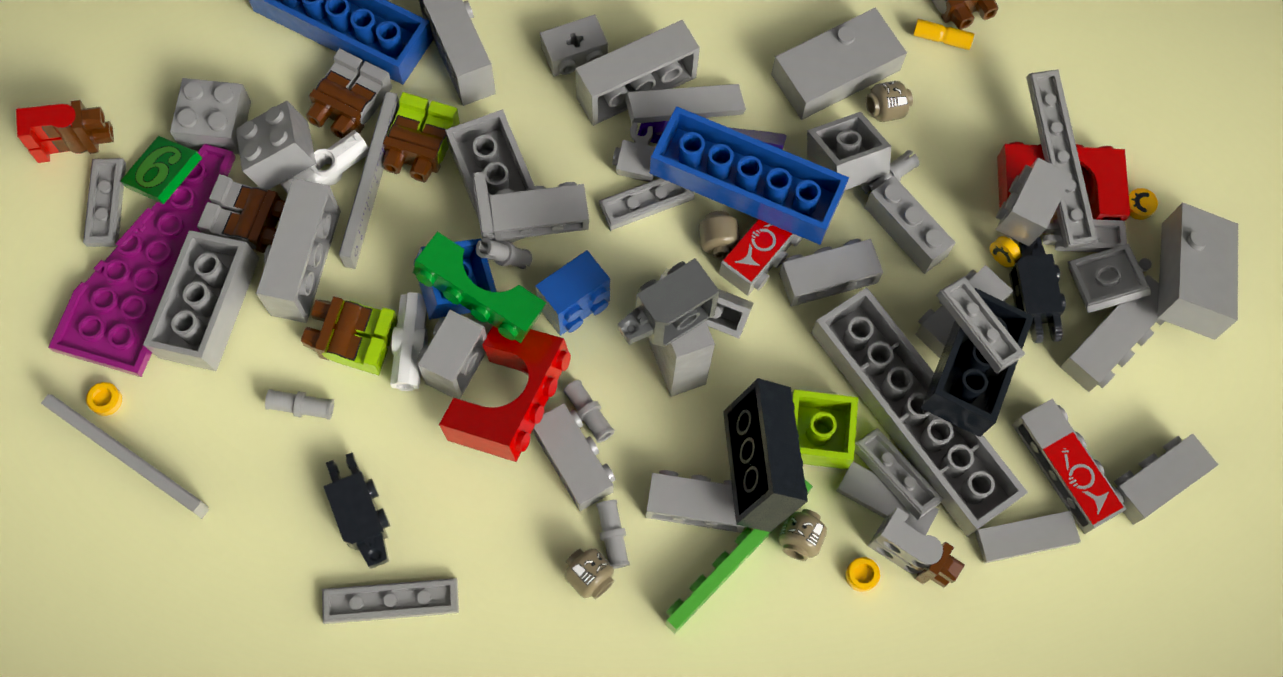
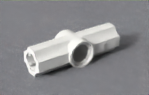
M353 130L328 149L323 148L314 151L315 165L280 184L287 194L293 178L332 186L341 180L344 171L367 156L369 147L360 134ZM332 164L329 169L320 170L324 165Z
M408 292L401 295L398 323L392 333L391 347L394 357L390 385L392 388L401 391L419 389L421 371L418 367L419 362H417V358L423 346L428 345V331L426 329L427 310L423 296L419 293Z

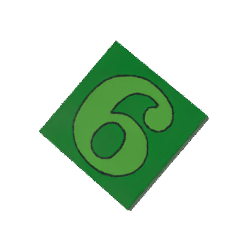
M158 136L120 182L132 191L165 204L200 162L202 157L195 150Z

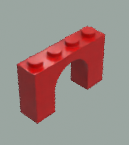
M1022 142L1004 144L997 156L999 208L1009 198L1011 194L1009 189L1016 176L1020 175L1024 166L1028 165L1031 167L1037 158L1045 161L1041 144L1025 145ZM1076 144L1093 219L1126 221L1130 216L1125 149H1114L1112 146L1091 148Z
M492 326L482 344L489 362L512 368L528 375V382L524 391L514 401L500 407H484L453 397L439 426L447 441L517 462L521 452H524L529 445L530 434L535 424L541 422L544 407L549 397H553L555 394L557 381L562 371L567 370L571 354L568 351L564 338L530 329L523 341L519 343L515 339L509 340L499 333L498 328Z

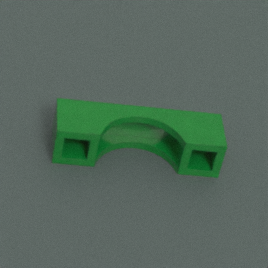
M437 231L415 260L413 274L425 286H433L441 291L444 297L451 303L461 304L470 310L477 320L488 322L498 328L499 333L509 340L515 339L521 343L541 315L546 302L521 285L504 292H491L478 287L469 279L464 270L463 254L465 249Z

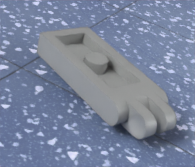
M1057 218L1053 220V223H1049L1047 229L1043 232L1048 234L1042 237L1043 244L1055 245V250L1102 252L1127 244L1125 221L1093 219L1098 243L1090 246L1065 249Z

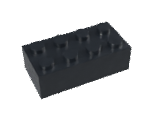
M975 288L976 292L1016 343L1023 349L1034 316ZM955 320L921 409L981 437L997 421L1018 361L996 373Z
M757 378L723 411L736 525L771 532L808 502V491L805 485L803 460L800 452L799 432L796 425L791 387Z

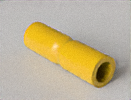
M922 19L917 20L913 36L935 42H943L944 44L965 50H970L975 34L952 27H944L941 24Z

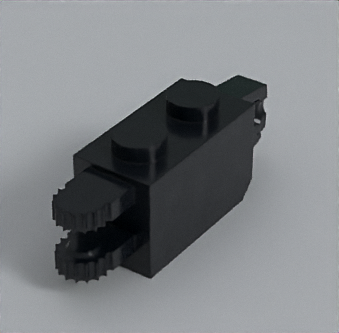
M1040 237L1030 246L1019 242L1021 258L1009 273L1014 305L1016 308L1034 316L1030 326V334L1034 343H1041L1043 341L1042 323H1048L1053 342L1062 341L1063 329L1060 316L1065 311L1066 300L1064 294L1060 293L1059 266L1054 263L1053 254L1045 253Z
M353 452L346 454V463L352 475L341 479L339 468L334 460L326 462L332 483L323 487L343 541L347 543L348 547L359 550L368 567L372 569L389 561L385 543L388 535L385 528L390 527V523L384 508L378 510L374 498L379 497L373 479H366L359 469Z

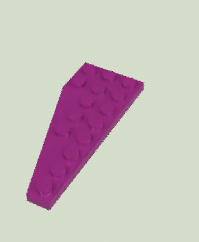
M204 144L197 153L202 159L165 204L156 202L151 209L147 208L117 241V247L106 260H100L93 268L95 272L85 283L81 282L73 291L48 346L50 350L142 377L152 354L143 344L189 230L202 233L197 225L207 202L212 203L209 197L219 174L228 177L236 159L234 152Z

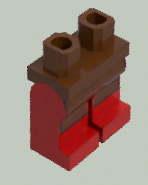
M81 100L71 101V106L68 104H55L16 109L17 137L37 163L50 162V154L68 151L75 154H81L86 151L90 154L99 153V144L114 142L113 126L110 121L105 122L102 108H85Z

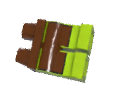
M402 92L399 100L400 107L383 142L385 150L383 166L387 172L399 174L403 164L411 165L410 176L417 181L425 183L432 172L438 173L440 169V163L443 161L449 148L445 130L460 124L458 109L436 101H431L429 106L428 99Z
M333 296L331 302L315 300L311 316L313 319L323 321L324 324L321 330L310 327L305 328L301 338L303 346L316 351L321 359L331 360L379 376L388 351L387 346H390L393 329L398 322L395 310L383 307L380 310Z

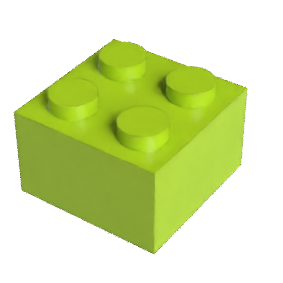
M793 390L792 399L795 406L794 412L799 432V445L803 464L848 470L854 461L858 397Z

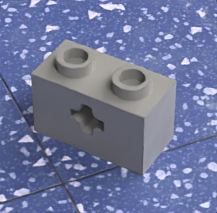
M595 14L540 32L541 49L553 77L560 74H570L575 71V68L608 54V42Z

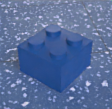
M481 238L454 242L465 249L463 266L469 279L484 290L497 292L487 258H481L476 253V245L478 241H482ZM426 246L420 248L415 260ZM419 281L429 320L446 317L449 310L460 315L471 313L470 310L461 304L456 305L448 301L443 293L435 287L425 286Z
M588 250L535 285L537 297L546 302L542 313L560 336L567 331L571 333L577 330L583 324V320L592 313L594 315L601 313L607 308L610 301V277Z

